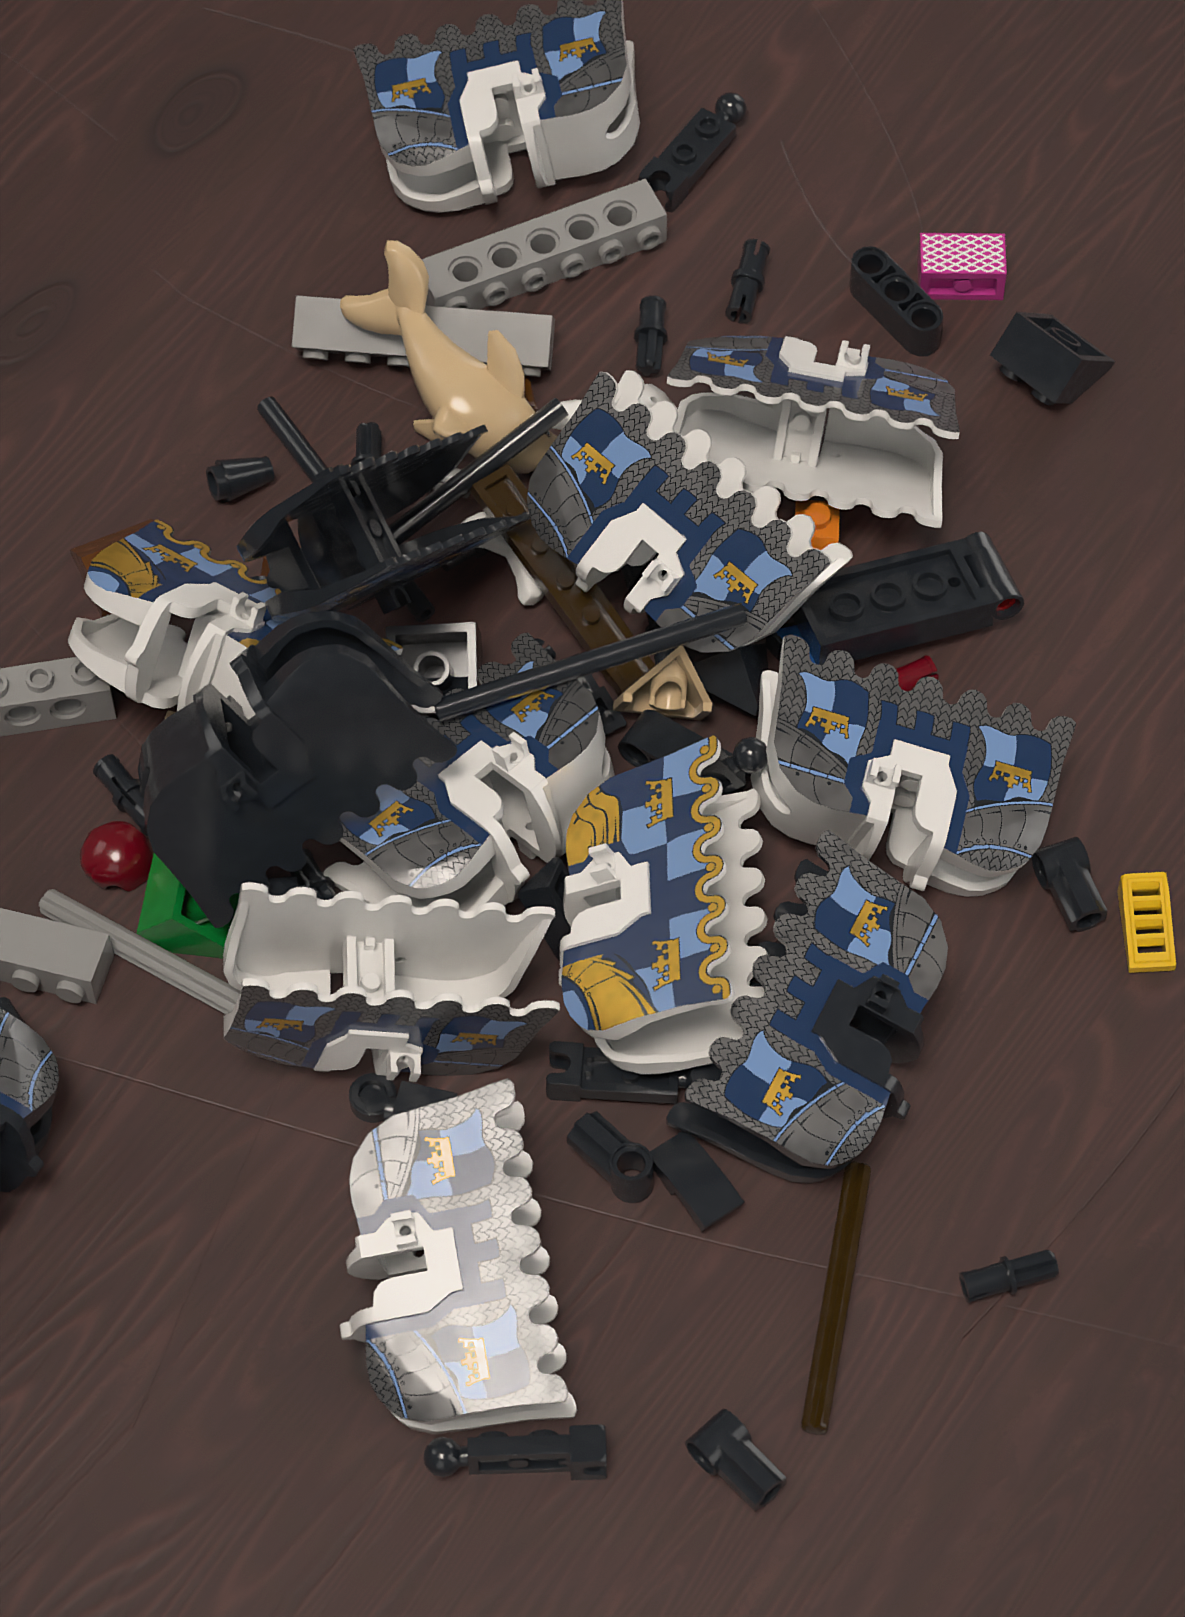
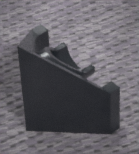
M766 643L741 646L732 651L722 652L692 663L706 691L754 716L759 715L761 674L763 671L768 670Z

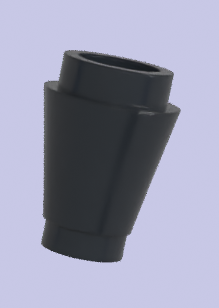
M267 456L260 458L216 460L215 465L207 467L206 479L210 493L216 501L224 499L226 502H230L268 482H272L274 480V470Z

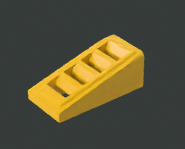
M1165 872L1123 874L1120 877L1117 893L1128 972L1175 970L1176 957L1167 874ZM1157 910V914L1134 915V911ZM1159 929L1160 933L1136 934V930ZM1162 946L1163 951L1138 953L1137 947Z

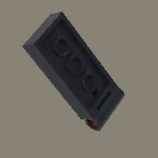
M975 532L963 539L841 568L819 587L792 617L803 639L808 644L809 651L816 665H821L825 663L829 654L835 650H844L851 655L853 660H858L993 626V617L997 620H1006L1018 614L1024 606V599L990 536L984 532Z

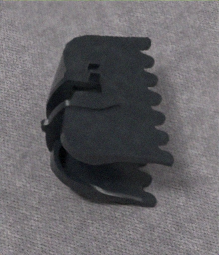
M337 611L307 612L294 616L276 626L256 645H250L232 660L230 666L238 676L242 690L255 712V715L249 720L243 715L242 706L231 695L226 698L210 683L193 695L194 702L167 717L154 728L141 747L138 776L140 790L144 798L143 811L146 830L153 852L191 894L215 928L225 926L233 918L234 908L229 898L235 893H240L242 883L263 884L268 887L269 892L270 880L266 870L272 866H278L289 872L302 869L307 860L306 852L302 847L306 840L315 839L322 844L332 845L343 837V826L339 820L342 813L352 812L359 817L367 818L375 815L380 809V799L376 793V789L379 786L390 785L397 790L412 788L417 782V772L413 766V762L417 758L426 757L435 763H443L456 755L457 746L439 733L409 704L413 703L420 708H430L441 701L443 697L442 691L412 668L377 633L355 616Z

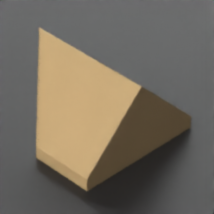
M681 645L614 701L613 710L642 714L644 710L649 709L659 712L666 717L701 721L712 712V702L684 646Z

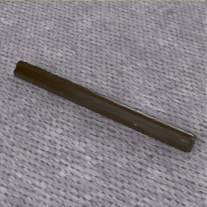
M851 1161L845 1167L801 1421V1428L807 1433L823 1435L828 1430L871 1168L866 1163Z

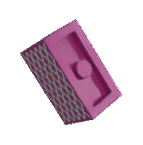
M920 233L917 259L918 285L933 300H1003L1007 275L1005 234Z

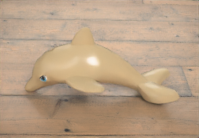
M387 240L384 247V255L388 263L389 288L371 295H346L340 299L342 314L352 324L365 330L380 334L402 336L414 383L425 407L433 417V419L414 420L415 431L432 441L437 438L443 440L458 432L464 434L476 427L485 425L488 432L482 434L468 452V454L477 458L535 413L524 397L525 374L517 351L499 330L488 332L487 365L456 345L425 313L426 298L429 290V275L424 262L410 247L399 241ZM550 430L505 465L509 464L515 473L528 474L534 471L557 436Z

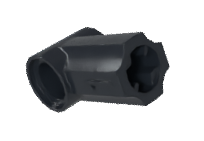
M1073 837L1037 849L1031 857L1035 875L1043 889H1050L1069 930L1086 931L1094 928L1096 924L1106 919L1108 910L1090 875V861L1082 841L1078 837Z
M597 1111L593 1113L587 1112L575 1122L571 1132L567 1135V1144L611 1183L612 1192L615 1196L628 1203H637L648 1198L654 1187L652 1154L647 1147L640 1143L630 1142ZM629 1169L641 1171V1173L636 1176H626L622 1174L624 1171Z
M722 1408L685 1441L688 1452L697 1464L710 1475L715 1476L718 1473L754 1511L769 1504L786 1484L787 1477L752 1443L751 1435L744 1424L727 1409Z

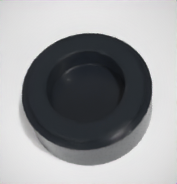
M376 1073L361 1075L352 1083L349 1089V1102L353 1114L360 1120L369 1123L383 1121L388 1098L390 1096L397 1097L394 1083L391 1080H387L386 1076L376 1075Z

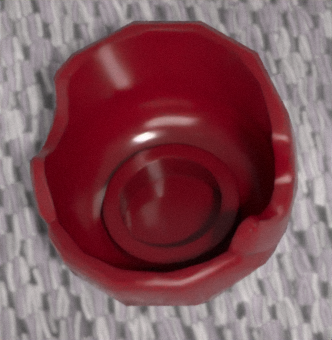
M111 821L94 828L88 833L80 850V863L87 877L91 878L99 887L106 889L108 886H118L126 891H132L148 879L154 852L147 837L134 825L123 821Z

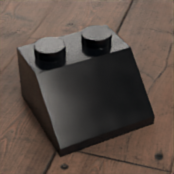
M1016 312L990 353L991 357L1001 363L999 370L1003 374L1018 382L1024 380L1033 387L1031 392L1033 396L1050 406H1053L1055 403L1072 404L1106 374L1116 362L1053 315Z
M476 622L386 626V639L400 644L403 647L400 656L412 668L442 691L443 696L453 689L465 690L481 685L477 672L482 665V638ZM409 703L420 715H436L434 706L420 708L413 703Z

